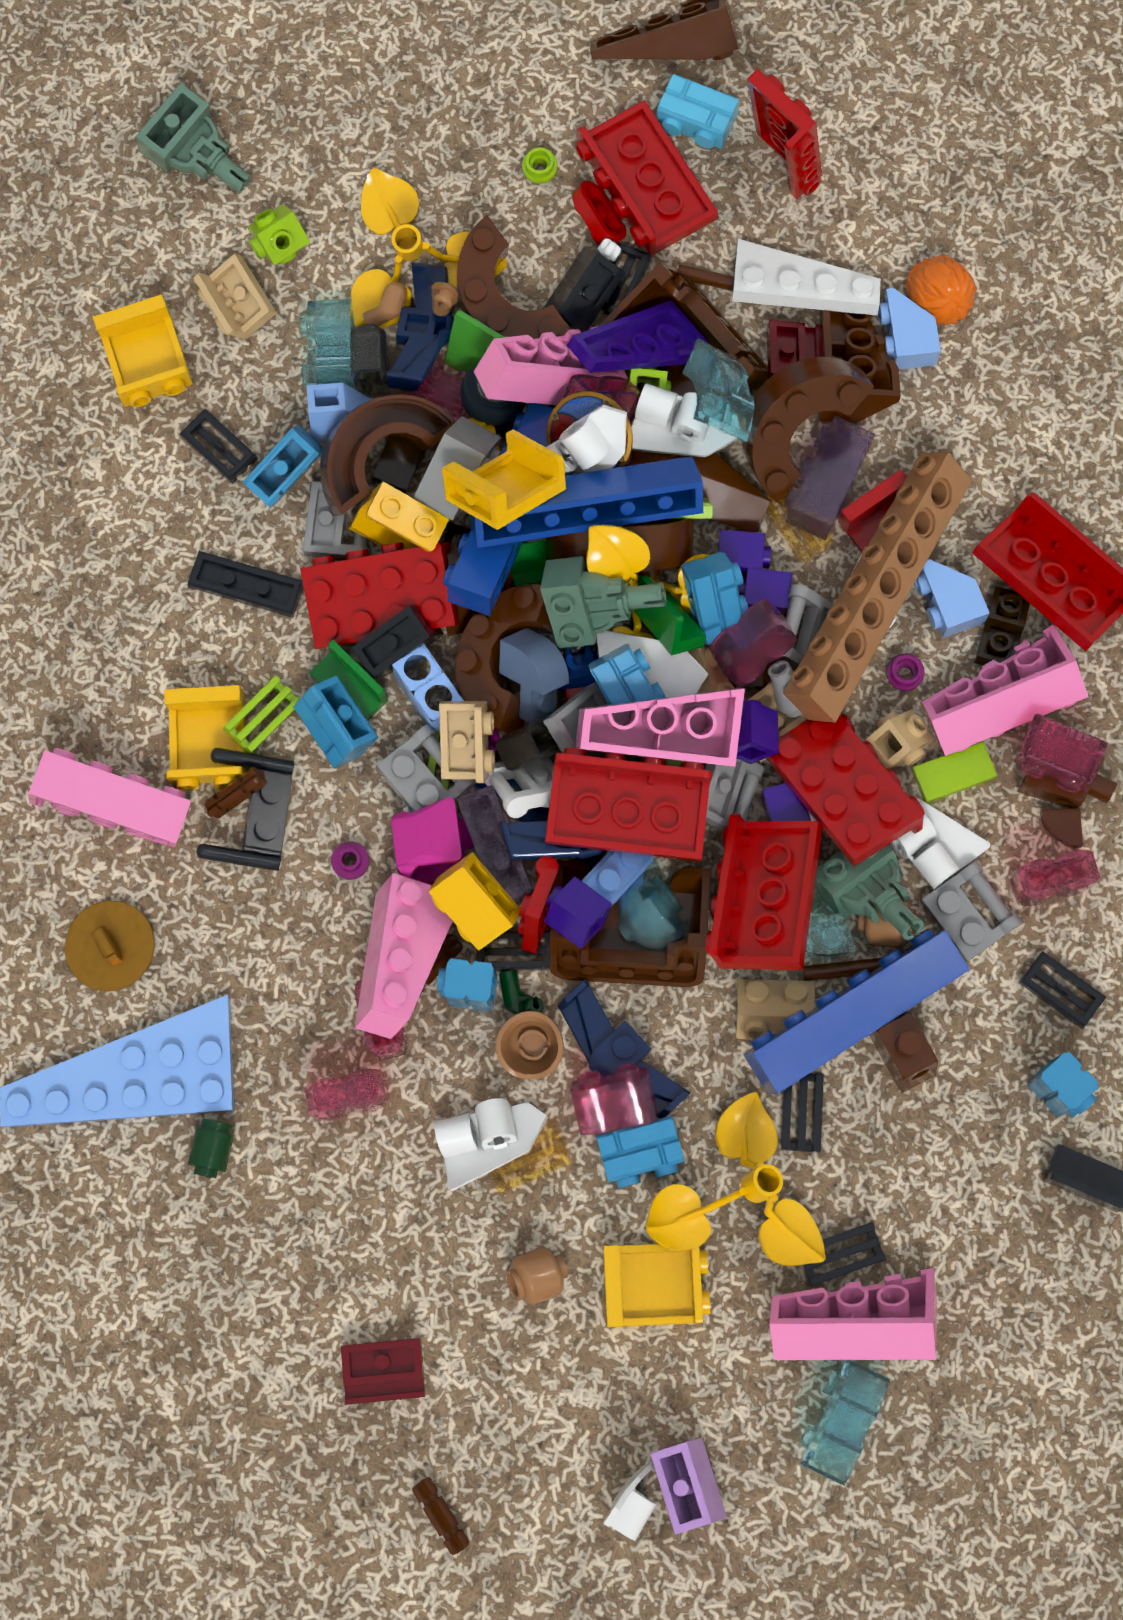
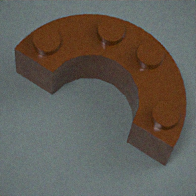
M486 215L469 233L460 252L457 269V290L461 310L504 337L529 335L533 339H538L542 333L553 332L555 336H564L571 329L553 304L541 310L525 311L512 306L501 296L495 284V273L498 265L508 256L509 244L488 215Z
M831 357L808 358L792 363L766 380L751 399L742 424L743 451L760 485L777 503L801 475L789 454L790 441L797 427L809 416L822 411H839L850 416L874 388V385L864 371L855 364Z
M404 394L382 396L349 411L330 432L321 457L320 478L322 490L335 516L344 514L372 493L365 479V462L369 450L379 439L385 436L399 435L412 440L421 450H426L439 443L444 433L456 420L435 403L421 397Z
M662 519L618 526L638 534L648 545L650 561L645 569L638 572V576H661V570L680 569L687 559L693 557L694 519ZM588 531L546 537V560L583 556L587 568Z
M541 584L520 585L501 592L491 616L479 612L472 616L462 633L456 652L455 675L462 699L464 701H487V712H493L494 729L515 740H519L525 720L519 718L520 698L512 691L509 678L499 673L500 640L525 628H529L539 634L554 635L541 594Z

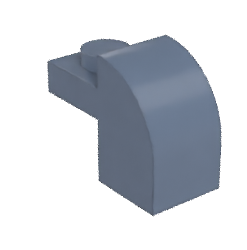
M525 628L500 640L499 673L521 684L519 718L531 723L556 711L557 689L569 684L567 665L558 648L548 638L529 628Z

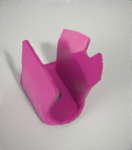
M447 797L411 813L406 811L399 812L391 820L398 872L401 876L429 885L434 884L438 876L466 857L465 851L477 846L476 838L465 818H457L456 802L452 797Z

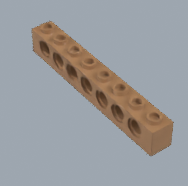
M949 452L921 453L916 459L905 482L897 491L893 503L880 521L874 536L863 550L859 562L846 580L840 595L833 607L828 611L821 628L810 642L806 654L793 672L783 694L808 720L834 723L837 721L970 486L971 478Z

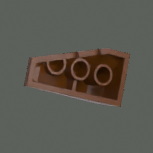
M687 0L680 3L682 9L677 14L671 15L659 12L652 15L651 19L645 22V27L642 29H638L637 25H628L591 41L592 59L706 60L713 58L715 61L728 58L733 54L734 50L739 49L729 1Z
M820 310L819 325H821L823 357L838 358L855 364L864 371L874 385V388L850 416L839 411H822L819 413V421L856 424L899 402L901 397L899 368L894 359L890 360L885 350L886 342L882 334H877L871 322L872 315Z
M631 451L625 466L690 456ZM718 452L707 457L692 456L703 480V498H707L713 505V514L710 519L746 532L758 533L772 500L743 474L730 466L719 456Z

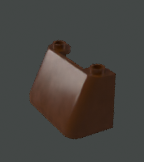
M660 262L599 326L672 300L717 353L711 362L657 367V370L668 371L667 381H671V392L677 393L682 397L688 392L705 395L715 403V411L725 413L768 378V366L693 281L679 269Z
M579 859L557 860L559 870L554 889L558 885L564 888L574 876L582 881L593 868ZM685 866L672 874L671 884L634 882L612 905L604 926L582 949L551 927V973L561 979L576 981L586 979L591 982L671 987H693L699 985L704 979L707 954L706 935L708 933L710 869Z

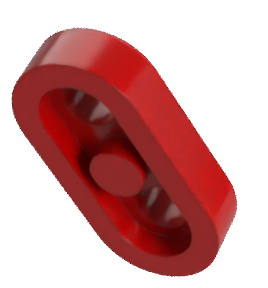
M590 181L582 182L572 193L575 210L582 216L595 243L600 245L603 239L607 238L618 245L626 237V228L623 222L617 216L605 192L598 185Z

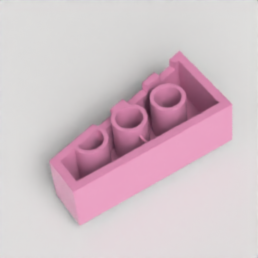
M579 329L568 330L564 336H555L553 332L542 333L538 339H533L529 335L494 338L474 370V374L487 399L554 406L567 396L582 391L598 392L614 400L628 380V377L624 370L590 373L567 347L572 336L581 333Z
M1054 624L1043 630L1044 637L1030 645V642L1026 640L1014 647L1015 654L1001 663L992 660L983 665L982 670L974 679L970 680L963 677L922 701L936 739L945 756L954 752L964 751L973 744L990 737L1000 736L1007 730L1024 723L1034 722L1043 715L1060 708L1070 707L1077 701L1088 697L1077 661Z
M735 688L579 709L575 747L586 750L735 767L745 689Z
M54 748L53 753L44 750L28 793L29 804L42 807L45 800L51 802V807L58 810L59 813L73 817L80 816L82 812L88 814L87 819L95 824L117 829V826L120 825L125 827L124 832L175 848L191 800L184 798L185 793L169 786H164L163 790L148 786L149 780L130 773L127 774L126 778L112 774L113 768L100 762L91 761L90 765L75 761V754L62 749Z
M392 873L376 893L355 1022L356 1029L392 1039L410 1019L453 922L446 913L441 912L435 906L432 896L428 892L432 885Z
M934 1268L920 1270L919 1277L902 1279L901 1274L884 1276L885 1283L863 1287L860 1281L845 1283V1286L839 1291L829 1293L822 1287L772 1296L769 1326L774 1360H936L937 1296Z

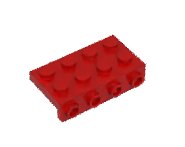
M757 68L747 78L757 135L787 162L791 195L796 200L803 193L809 196L818 188L821 183L820 178L822 177L817 124L810 117L812 115L811 111L801 100L796 98L793 101L784 93L785 88L774 75L769 74L766 76Z
M645 100L589 131L585 126L577 129L575 148L579 157L584 163L589 161L594 169L593 176L597 185L602 191L607 189L613 198L611 203L617 216L620 219L626 218L631 226L629 230L635 244L639 248L644 246L648 254L654 255L718 219L717 209Z
M1036 493L1028 494L1019 507L987 535L972 552L1085 652L1123 615V568Z
M438 541L435 549L431 552L419 546L404 549L403 542L381 546V554L369 556L368 549L346 552L347 560L335 562L334 555L312 559L313 566L300 568L315 649L328 647L327 644L332 640L338 645L360 642L409 605L416 606L430 629L459 625L457 606L448 602L447 586L443 585L444 576L449 566L446 550L451 549L450 542L439 543Z
M845 714L839 715L835 723L806 720L779 737V753L766 758L816 821L820 822L824 831L854 867L910 830L916 834L923 829L925 812L920 802L914 796L908 797L901 788L900 780L895 772L890 768L885 769L878 761V755L873 746L868 741H861L855 733L853 723Z
M565 748L564 753H556L545 844L701 862L712 771L704 770V765L696 762H681V766L677 767L665 765V760L660 758L643 757L642 762L626 761V755L619 753H603V758L587 756V751L583 749Z
M730 814L729 823L724 826L722 832V841L725 849L723 860H720L717 865L718 893L713 896L711 902V912L714 918L712 931H708L706 935L707 953L710 954L720 969L803 970L822 836V826L819 821H744L740 814Z

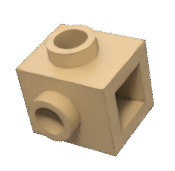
M912 709L899 715L896 711L889 713L877 723L879 728L865 739V741H868L873 746L879 761L885 769H892L903 763L907 767L912 766L926 755L923 749L934 740L928 731L925 721L916 715Z

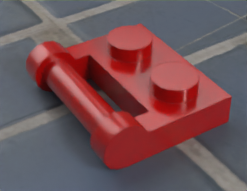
M551 856L541 857L536 862L535 874L538 878L532 895L525 894L519 910V916H522L518 927V934L523 935L522 950L537 954L548 925L544 922L549 909L546 901L553 891V886L558 876L559 864Z

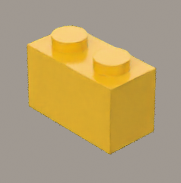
M473 852L438 876L428 891L432 896L435 906L452 919L457 925L461 937L467 942H471L478 951L513 927L519 917L520 908Z

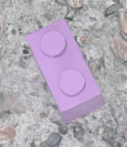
M702 1438L650 1453L675 1535L727 1518Z

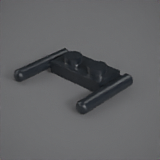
M214 748L210 755L213 762L249 769L252 767L262 769L267 783L257 792L254 791V794L249 797L242 845L243 850L200 844L196 850L197 856L200 859L278 871L281 862L294 761Z

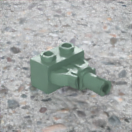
M182 83L176 87L135 136L139 152L167 174L173 168L184 173H195L203 180L208 178V174L210 176L216 175L235 190L237 194H240L244 190L242 186H247L252 179L249 173H246L226 157L230 146L220 139L218 130L211 119L209 104Z
M583 556L546 560L540 590L558 648L595 645L597 633L608 630L616 621L630 620L632 609L666 606V592L663 582L630 586L629 583L623 580V577L610 579L603 574L587 571Z
M890 845L885 846L855 867L841 850L817 867L815 886L819 895L842 920H845L851 914L867 916L873 923H878L880 921L878 913L884 922L888 921L905 940L914 938V935L909 930L910 928L917 935L923 930L924 922L901 901V899L904 902L908 900L909 892L901 884V877L904 875L894 849Z

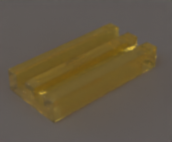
M794 484L778 503L810 547L809 550L805 551L775 508L774 504L777 502L771 497L769 498L772 501L766 513L801 563L833 544L834 540ZM787 496L792 498L822 542L817 543L787 500Z
M556 1127L540 1133L532 1147L551 1138L554 1145L490 1172L499 1195L571 1164ZM558 1152L559 1160L503 1184L502 1176Z

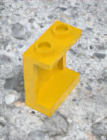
M162 294L93 316L117 385L118 396L124 407H142L150 403L151 398L163 394L175 396L184 392L186 387L193 385L168 306Z
M513 429L506 433V452L479 468L470 471L454 461L442 467L446 500L496 530L566 490L563 457Z
M382 482L371 491L372 493L363 499L348 528L380 547L403 542L404 549L419 546L431 552L435 549L449 519L387 483Z
M240 685L164 689V704L169 709L170 770L166 771V779L172 785H177L179 790H197L200 788V784L214 783V787L224 788L239 776L241 777L247 771V768L215 763L210 757L211 751L214 748L246 753L223 730V727L245 706V693ZM246 717L235 727L238 732L246 726Z
M660 1244L603 1246L607 1327L703 1323V1315H710L709 1290H702L701 1274H708L707 1250H700L697 1247L693 1250L677 1251L665 1248Z

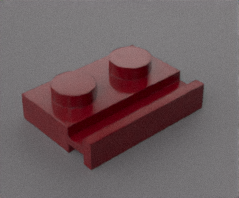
M769 320L767 326L768 379L792 363L808 358L823 357L821 325L816 324L815 328L805 327V323Z
M421 1338L341 1346L345 1405L426 1397Z

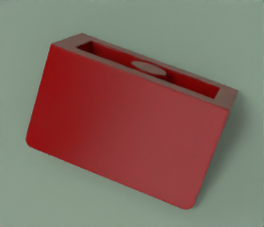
M901 469L840 512L838 523L861 553L868 546L879 527L880 521L893 503L897 491L902 487L907 478Z

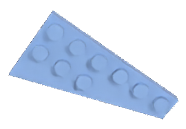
M225 995L0 1087V1126L16 1127L234 1111L230 996Z

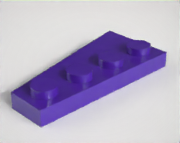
M672 300L573 335L567 345L590 373L711 362L717 353Z

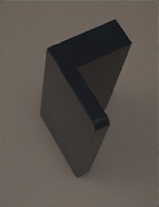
M584 248L544 308L553 304L565 322L573 328L579 329L580 332L587 331L625 275V272L598 251Z
M409 605L351 648L368 674L374 679L393 672V663L423 644L428 647L442 637L444 633L441 628L431 630L416 606Z
M1057 1144L1043 1182L1114 1212L1123 1211V1171Z

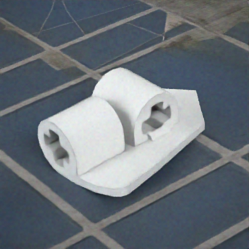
M647 383L641 392L635 412V419L631 426L633 433L632 451L707 457L738 440L739 436L731 416L715 411V403L707 396L688 392L682 397L677 393Z
M602 405L574 422L561 434L557 441L546 447L563 457L565 476L612 469L625 454L627 412Z
M607 630L596 635L599 658L627 643L633 652L640 648L651 668L644 672L649 683L652 685L658 682L666 697L696 694L709 674L687 651L671 656L659 640Z
M916 798L925 812L923 829L916 834L910 830L890 843V845L899 856L904 859L909 858L933 890H935L989 849L990 842L960 825L920 798Z
M494 1098L479 1103L475 1107V1113H465L435 1121L434 1129L437 1143L445 1159L448 1190L454 1191L528 1153L548 1118L547 1115L529 1102L511 1106L506 1099Z
M652 1460L637 1470L623 1485L614 1498L612 1508L604 1520V1525L612 1527L634 1541L638 1538L657 1505L636 1490L638 1483L654 1467Z

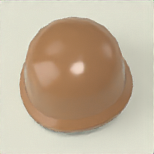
M524 1011L512 1016L504 1023L497 1035L496 1054L498 1060L508 1073L518 1078L540 1079L546 1077L557 1068L563 1056L564 1043L560 1029L549 1016L538 1011Z

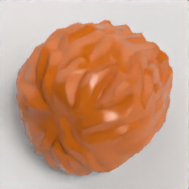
M939 255L937 257L932 256L930 259H923L920 264L916 263L913 269L909 271L905 284L907 296L914 303L936 318L937 325H956L958 321L966 318L969 310L974 305V295L977 287L973 277L962 264L948 255Z

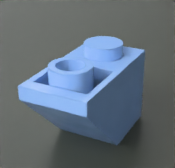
M895 288L886 289L883 303L879 305L878 318L880 325H886L888 336L884 337V340L886 342L885 350L889 358L895 360L899 370L937 365L941 349L936 318Z
M345 383L306 385L311 436L317 442H326L330 432L343 416L357 406L372 399Z
M927 560L914 585L920 596H926L930 608H927V616L934 630L939 628L942 638L984 624L990 613L976 579L933 560Z

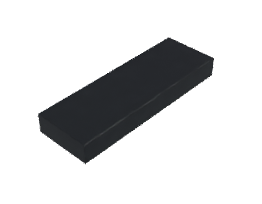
M202 551L198 552L187 583L189 588L294 618L304 589L302 580Z

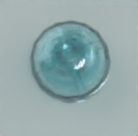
M646 870L618 899L617 913L620 922L617 923V926L623 937L629 942L634 940L639 945L654 950L665 949L669 942L680 941L691 932L690 922L688 918L683 922L681 921L678 911L683 909V906L670 887L657 875L652 879L648 878L650 871Z

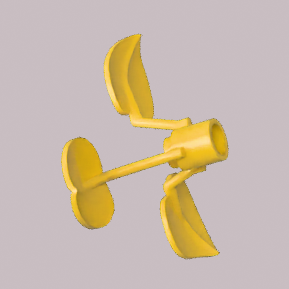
M377 168L371 169L363 186L361 214L366 226L375 234L385 235L395 228L391 240L397 256L395 257V269L392 278L383 270L372 269L362 273L353 284L351 306L354 325L361 330H370L364 321L363 313L377 307L386 286L399 280L403 261H414L421 256L423 251L428 252L440 261L447 262L445 267H447L449 284H452L457 289L459 256L463 244L470 233L460 232L452 235L446 244L448 255L440 253L431 247L428 242H423L418 229L410 225L416 218L419 210V198L416 191L403 179L389 175ZM506 258L498 265L495 278L507 267ZM404 285L407 290L404 307H410L412 294L410 289ZM400 315L372 330L384 329L397 323Z
M613 525L589 526L586 556L587 570L603 574L610 579L623 577V580L629 583L630 586H638V579L640 577L638 572L645 569L650 561V551L646 542L638 534L622 527ZM710 554L695 555L687 559L684 563L696 559L703 560L704 557L709 556ZM681 567L677 574V581L680 586H672L662 581L659 577H649L653 583L663 582L666 591L680 594L679 602L681 607L688 614H691ZM632 609L633 630L624 625L614 626L610 630L612 632L655 639L649 633H640L641 620L634 612V609Z
M758 1093L747 1094L733 1102L722 1113L715 1128V1140L720 1153L726 1158H740L741 1166L752 1170L742 1178L741 1188L701 1207L698 1194L690 1187L682 1184L667 1186L659 1191L652 1200L645 1223L646 1231L655 1242L665 1248L677 1251L693 1250L705 1243L711 1235V1225L704 1214L745 1196L746 1199L753 1203H761L766 1200L764 1214L769 1219L760 1225L758 1237L762 1250L770 1260L783 1266L821 1263L826 1260L824 1244L818 1227L810 1213L795 1200L786 1198L778 1201L776 1194L783 1187L782 1174L775 1166L763 1163L770 1159L777 1149L778 1137L776 1128L763 1107Z

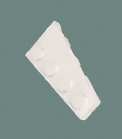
M738 239L732 301L878 315L881 279Z

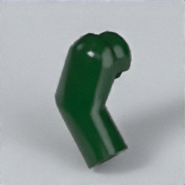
M506 971L499 974L503 1003L508 1011L515 1015L524 1011L543 1012L544 1005L539 997H532L521 991L517 971Z

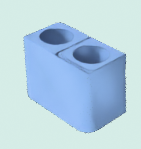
M423 644L393 663V674L395 681L424 723L429 724L434 731L440 732L439 711L430 709L425 702L427 690L434 685H443L450 690L452 695L451 701L464 700L426 645ZM427 658L429 660L431 670L426 678L416 681L407 677L404 672L406 669L421 659Z

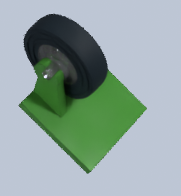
M458 310L454 316L444 363L465 376L460 391L461 403L466 412L480 422H485V424L489 425L511 423L515 421L519 413L523 412L526 403L487 399L474 374L475 368L493 339L503 338L504 336L482 324L479 320Z

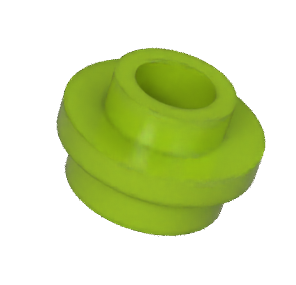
M545 148L532 149L523 159V174L529 181L536 184L549 182L555 177L558 170L555 155ZM542 163L546 165V169L535 170L534 166Z

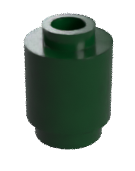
M202 1119L200 1128L195 1129L187 1164L195 1167L193 1174L216 1179L218 1172H226L234 1135H231L232 1125Z

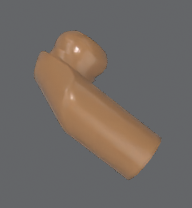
M399 282L389 283L383 291L379 305L363 313L364 321L370 330L401 314L402 307L405 305L407 290L403 284Z
M436 282L431 286L432 310L437 316H445L450 312L453 304L457 303L459 293L452 284Z

